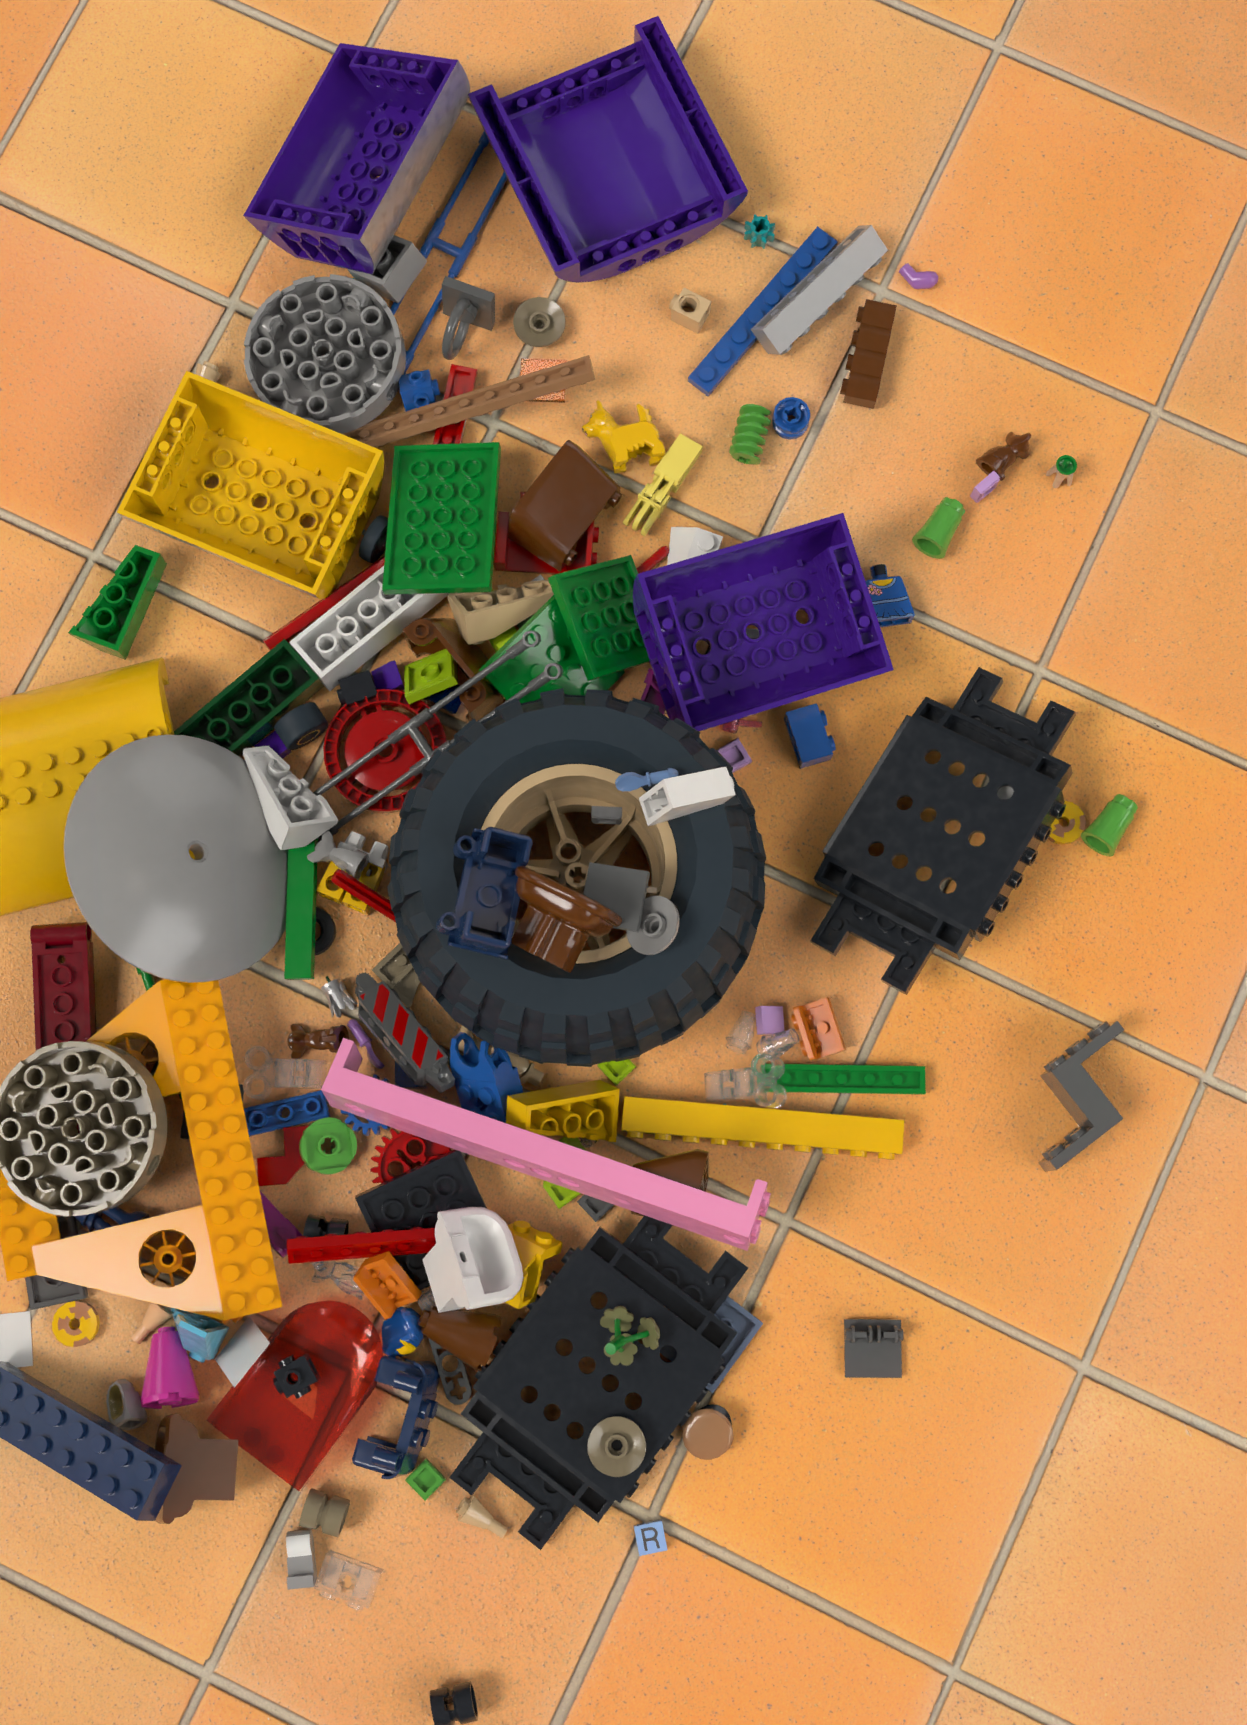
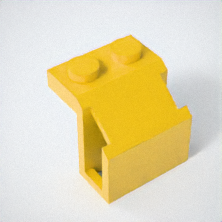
M518 1220L507 1226L512 1233L518 1251L524 1278L520 1291L513 1299L505 1303L520 1309L536 1301L543 1261L561 1253L563 1242L553 1238L548 1232L539 1231L531 1227L526 1221Z

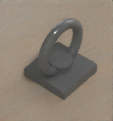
M445 276L442 282L443 314L450 317L444 332L442 354L445 359L452 360L461 350L470 324L492 331L495 324V293Z

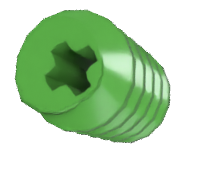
M746 404L740 407V416L737 418L738 425L734 430L735 435L732 437L729 453L738 462L758 465L761 459L755 455H761L763 449L757 445H765L766 440L761 436L768 434V430L763 426L770 425L771 420L765 416L770 415L771 412L759 405Z

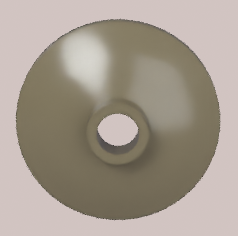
M544 297L531 298L524 301L517 308L513 319L514 330L519 339L525 344L533 347H546L555 343L562 336L565 329V315L561 307L553 300ZM541 323L544 325V328L537 329L535 326Z
M613 1416L603 1419L592 1429L588 1438L587 1450L589 1458L597 1470L608 1476L622 1477L634 1472L640 1466L646 1452V1441L642 1430L635 1422L625 1417ZM614 1440L622 1442L623 1447L620 1450L612 1448L611 1443Z

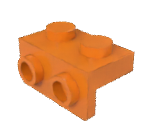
M829 997L793 1007L794 1014L791 1015L795 1029L800 1030L803 1039L800 1041V1046L805 1057L808 1056L809 1060L813 1061L846 1050Z
M389 1251L365 1259L353 1277L354 1282L384 1319L391 1318L398 1307L418 1301L422 1294Z

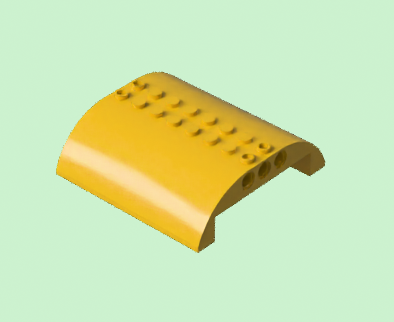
M163 657L0 698V916L74 898L65 868L64 831L67 815L79 786L88 773L102 759L123 745L151 736L174 735L164 685H168L169 680ZM189 850V855L195 859L193 852Z

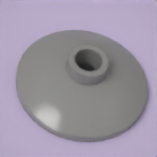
M650 896L646 898L639 932L626 930L627 938L632 948L644 955H655L664 951L677 935L679 929L678 910L671 900L663 896Z

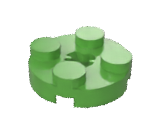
M337 1118L319 1119L303 1131L299 1144L300 1155L306 1166L312 1171L324 1175L338 1173L351 1163L356 1154V1136L350 1127ZM325 1138H330V1142H335L336 1146L331 1149V1154H326L325 1150L322 1151L321 1144L325 1142Z

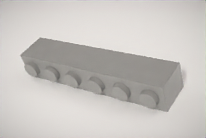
M862 225L856 227L751 329L768 354L783 355L788 352L793 346L792 343L797 338L809 332L810 325L814 321L823 318L833 303L840 301L846 296L845 291L859 283L864 278L863 274L869 268L875 267L882 261L881 257L888 249L873 226Z

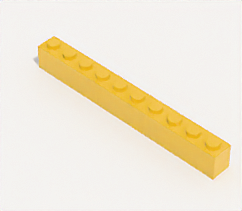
M624 1096L621 1132H627V1137L643 1138L644 1133L655 1134V1140L671 1141L672 1136L683 1137L682 1142L699 1143V1138L711 1139L710 1144L724 1146H727V1141H739L738 1147L755 1148V1143L766 1144V1149L783 1150V1145L794 1146L795 1152L811 1153V1148H822V1154L839 1155V1150L850 1151V1156L867 1157V1152L878 1153V1159L895 1160V1155L903 1154L905 1120Z

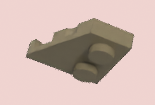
M399 943L372 971L390 989H394L398 993L400 1000L407 1007H410L420 981L401 943Z

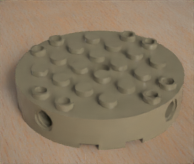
M95 1041L54 1043L36 1050L35 1053L24 1061H20L4 1079L0 1086V1169L7 1179V1185L11 1190L32 1207L59 1216H81L106 1211L130 1200L154 1175L166 1145V1107L161 1091L153 1076L139 1060L128 1052L116 1046ZM77 1123L79 1124V1127H80V1129H79V1131H81L80 1133H78V1130H77V1128H76Z

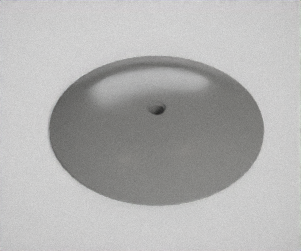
M158 735L138 739L123 745L107 755L88 773L79 786L67 815L64 831V859L68 882L74 899L85 920L101 941L115 954L136 968L160 978L179 982L194 983L220 980L235 975L262 959L274 947L286 930L288 849L280 850L269 831L246 761L228 749L200 738L185 735ZM189 850L193 852L195 859L191 858Z

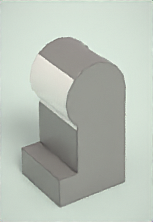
M312 1530L288 1531L286 1535L288 1555L287 1589L314 1587L318 1583Z

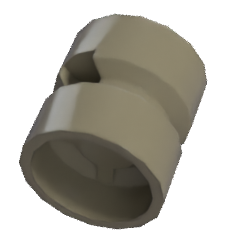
M311 1488L301 1513L299 1526L311 1530H316L321 1526L324 1534L338 1538L348 1513L350 1500L336 1495L328 1500L327 1494Z

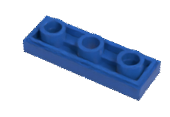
M321 1090L244 1108L249 1137L331 1117L327 1099ZM285 1108L290 1110V1115L287 1118L282 1117V1110Z

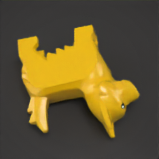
M599 400L596 401L597 409H594L595 412L590 415L589 422L582 426V431L588 438L598 437L601 440L607 455L613 463L614 474L626 472V462L632 458H637V455L641 456L642 453L650 456V466L658 465L666 452L663 443L659 440L658 429L651 423L652 416L649 415V409H645L640 404H637L639 422L618 425L610 413L604 409L602 403Z

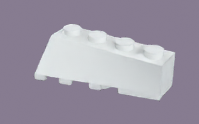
M671 527L667 565L719 550L723 536L698 527Z

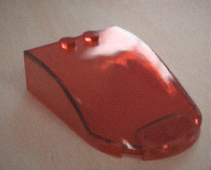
M327 1300L308 1303L291 1312L269 1337L268 1341L270 1344L236 1387L232 1386L206 1420L229 1439L238 1440V1446L300 1493L352 1423L378 1383L374 1379L380 1359L383 1357L379 1334L367 1316L355 1307L343 1302ZM308 1352L321 1378L310 1385L312 1390L298 1399H296L295 1395L286 1398L284 1393L280 1394L273 1383V1378H275L273 1372L280 1368L278 1362L292 1354L297 1359ZM292 1373V1378L298 1380V1376Z

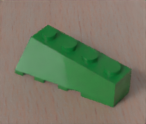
M135 545L114 572V577L100 590V595L91 607H87L82 614V619L68 633L102 652L126 660L167 565L161 554Z

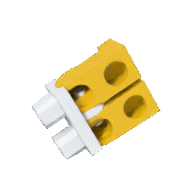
M351 831L345 843L340 841L337 848L353 851L358 849L365 852L361 849L366 838L361 834ZM377 841L374 842L370 853L365 852L369 855V863L367 867H364L359 878L360 882L377 891L388 867L386 859L389 852L387 845ZM331 861L316 890L319 896L340 905L344 904L345 907L368 916L371 909L369 905L332 883V875L339 868Z

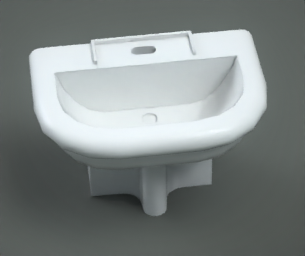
M466 1207L439 1211L437 1214L438 1220L435 1225L436 1244L422 1259L438 1313L463 1308L470 1310L498 1305L513 1299L520 1291L524 1277L518 1251L506 1222L496 1212L484 1207Z

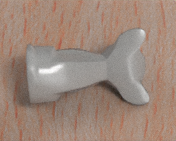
M329 831L322 834V840L317 843L315 851L307 855V859L311 862L332 861L339 869L346 871V873L357 880L361 877L364 867H367L369 863V855L358 849L353 851L345 848H336L333 836Z

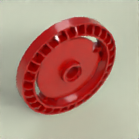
M392 689L376 690L375 698L368 700L367 696H365L366 701L358 704L354 702L355 705L347 707L345 704L331 720L325 735L323 745L324 762L330 779L343 771L340 762L341 740L348 726L359 715L362 718L352 727L345 743V759L348 767L388 739V735L410 720L408 716L402 713L383 710L382 706L403 708L415 715L430 707L422 700L409 704L405 698V692ZM373 708L377 709L376 712L367 715V710ZM434 713L433 717L424 723L430 732L433 750L447 742L445 731ZM409 734L396 744L390 745L393 747L390 756L381 757L377 754L352 772L349 779L345 777L334 786L351 803L357 806L362 805L373 797V795L367 794L370 789L381 791L408 772L411 766L424 758V755ZM412 776L394 790L410 784L417 776ZM357 780L364 785L360 790L353 786ZM408 791L396 796L383 797L366 810L377 813L400 812Z

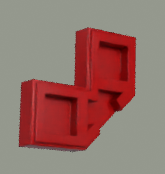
M308 1126L283 1128L285 1156L257 1158L259 1186L284 1185L294 1178L295 1174L305 1164L300 1155L299 1144L303 1131Z

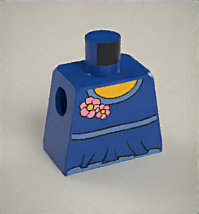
M885 564L872 566L870 568L872 580H866V585L880 628L910 624L915 615L901 576L888 577Z

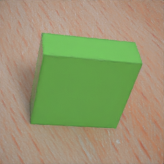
M427 1458L405 1479L424 1501L446 1480Z

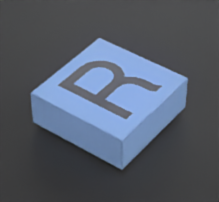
M662 1519L634 1525L639 1556L668 1550Z

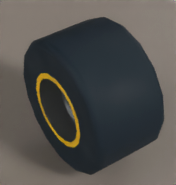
M309 702L289 711L277 721L274 728L288 750H296L322 735L328 728V722L316 703Z

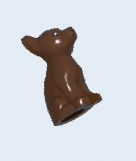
M1010 432L1006 437L1007 445L991 448L976 459V464L987 475L995 471L999 475L1000 480H1004L1005 470L1015 462L1017 456L1026 459L1030 455L1028 452L1030 446L1028 441L1031 438V434L1015 435L1013 432Z
M292 1024L290 1027L292 1032L288 1036L287 1043L292 1050L291 1059L298 1060L303 1056L308 1047L316 1050L329 1049L330 1052L337 1053L343 1038L349 1040V1034L344 1025L332 1026L330 1029L315 1030L307 1034L302 1026Z

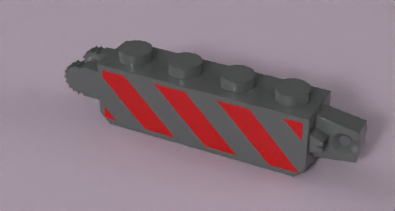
M359 973L356 977L357 986L355 988L356 997L359 999L358 1017L415 1085L424 1086L429 1083L440 1093L453 1087L455 1078L447 1067L448 1054L444 1047L437 1045L432 1039L428 1028L421 1026L416 1020L414 1012L409 1007L406 1008L394 989H390L384 981L377 983L369 973Z

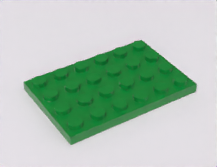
M499 442L394 446L382 591L385 595L491 592L501 457Z

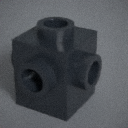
M308 1352L295 1359L293 1354L278 1362L280 1368L273 1372L275 1375L273 1383L280 1394L284 1393L286 1398L295 1395L296 1399L310 1392L312 1390L310 1385L321 1378ZM292 1373L298 1376V1380L292 1378Z

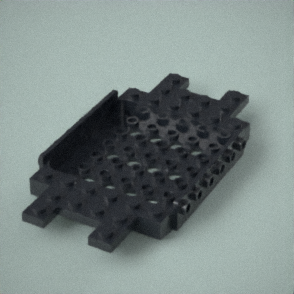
M980 667L976 670L953 709L929 697H925L912 716L906 715L822 852L825 858L813 878L818 886L837 895V898L810 940L811 943L836 957L848 935L852 934L888 953L894 958L881 980L905 995L909 993L935 948L960 961L973 938L981 942L984 936L988 937L995 926L994 920L999 912L1003 913L1009 903L1008 896L1013 889L1016 890L1020 886L1024 877L1023 871L1027 865L1031 866L1038 854V851H1036L1041 842L1047 841L1052 831L1050 826L1055 818L1059 819L1062 816L1066 807L1062 790L1073 774L1070 764L1053 757L1052 754L1076 716L1075 711L1050 700L1037 723L992 702L1003 684V679ZM931 751H937L941 754L939 762L935 764L927 763L925 757ZM956 762L962 763L965 766L964 772L958 776L949 773L950 766ZM985 774L989 777V782L985 787L979 788L973 784V780L977 775ZM1001 787H1011L1014 790L1012 797L1006 800L1000 799L997 796V792ZM902 797H910L913 800L912 806L907 810H901L897 807V802ZM931 808L936 811L937 815L933 821L925 822L921 819V813L925 809ZM952 820L958 821L961 824L960 830L955 834H948L945 831V825ZM977 832L982 833L985 836L984 843L980 846H972L969 843L970 836ZM872 844H883L884 852L880 856L870 855L869 848ZM905 855L908 858V863L904 868L897 869L892 865L893 859L896 856ZM922 867H928L932 870V876L927 881H920L916 877L917 871ZM948 879L955 881L957 885L955 891L950 894L943 893L940 889L942 882Z
M645 1215L624 1243L600 1226L584 1248L579 1245L574 1250L571 1247L561 1260L565 1265L559 1273L553 1270L544 1282V1285L547 1286L541 1296L537 1294L536 1301L526 1306L530 1309L526 1317L523 1319L519 1316L509 1330L513 1334L509 1340L505 1342L502 1339L492 1352L496 1357L491 1364L482 1365V1370L478 1371L474 1376L478 1379L473 1386L477 1392L461 1412V1415L483 1433L449 1478L470 1495L474 1494L489 1472L534 1507V1510L520 1527L518 1533L540 1550L574 1504L599 1523L615 1500L621 1503L625 1496L630 1498L639 1486L637 1480L643 1472L646 1475L649 1473L657 1461L654 1458L660 1449L665 1451L674 1438L671 1434L677 1425L682 1427L691 1415L688 1410L694 1402L699 1404L708 1392L706 1388L712 1378L716 1381L726 1367L723 1365L725 1357L722 1354L737 1335V1331L715 1315V1313L748 1269L746 1265L726 1250L708 1273L663 1239L672 1227L671 1224ZM595 1292H603L607 1296V1305L602 1309H597L591 1304V1296ZM624 1306L628 1313L633 1314L634 1319L631 1322V1329L625 1332L621 1331V1335L624 1333L630 1335L637 1334L638 1326L641 1325L640 1319L643 1317L653 1318L660 1331L658 1348L652 1350L650 1347H645L638 1340L633 1341V1344L638 1348L637 1353L633 1355V1363L629 1366H624L621 1363L613 1365L610 1358L605 1355L604 1347L610 1342L611 1336L615 1335V1333L610 1332L609 1328H604L600 1324V1319L604 1316L606 1309ZM560 1339L571 1341L573 1350L569 1355L563 1356L557 1352L556 1344ZM670 1345L676 1349L677 1356L674 1361L665 1362L661 1359L660 1350L662 1347ZM586 1356L593 1358L596 1363L595 1370L589 1374L583 1373L579 1368V1361ZM609 1374L616 1376L619 1381L618 1388L611 1392L606 1391L602 1386V1379ZM525 1386H533L538 1392L537 1399L532 1403L525 1402L521 1397V1391ZM632 1392L639 1394L642 1398L641 1406L634 1410L628 1408L625 1404V1397ZM548 1404H556L560 1408L561 1415L557 1420L551 1421L545 1417L544 1408ZM613 1416L625 1417L635 1422L642 1430L646 1441V1452L642 1463L634 1472L622 1477L608 1476L597 1470L592 1464L587 1450L588 1438L592 1429L603 1419ZM572 1422H579L584 1428L583 1435L578 1439L571 1438L567 1433V1426ZM614 1440L611 1443L614 1450H620L623 1447L620 1440Z

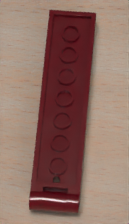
M87 922L32 925L30 939L32 947L35 1048L38 1050L54 1043L68 1041H87L97 1032L91 927ZM77 1123L76 1128H77V1130H78V1133H80V1132H81V1131H79L80 1127H79V1124Z

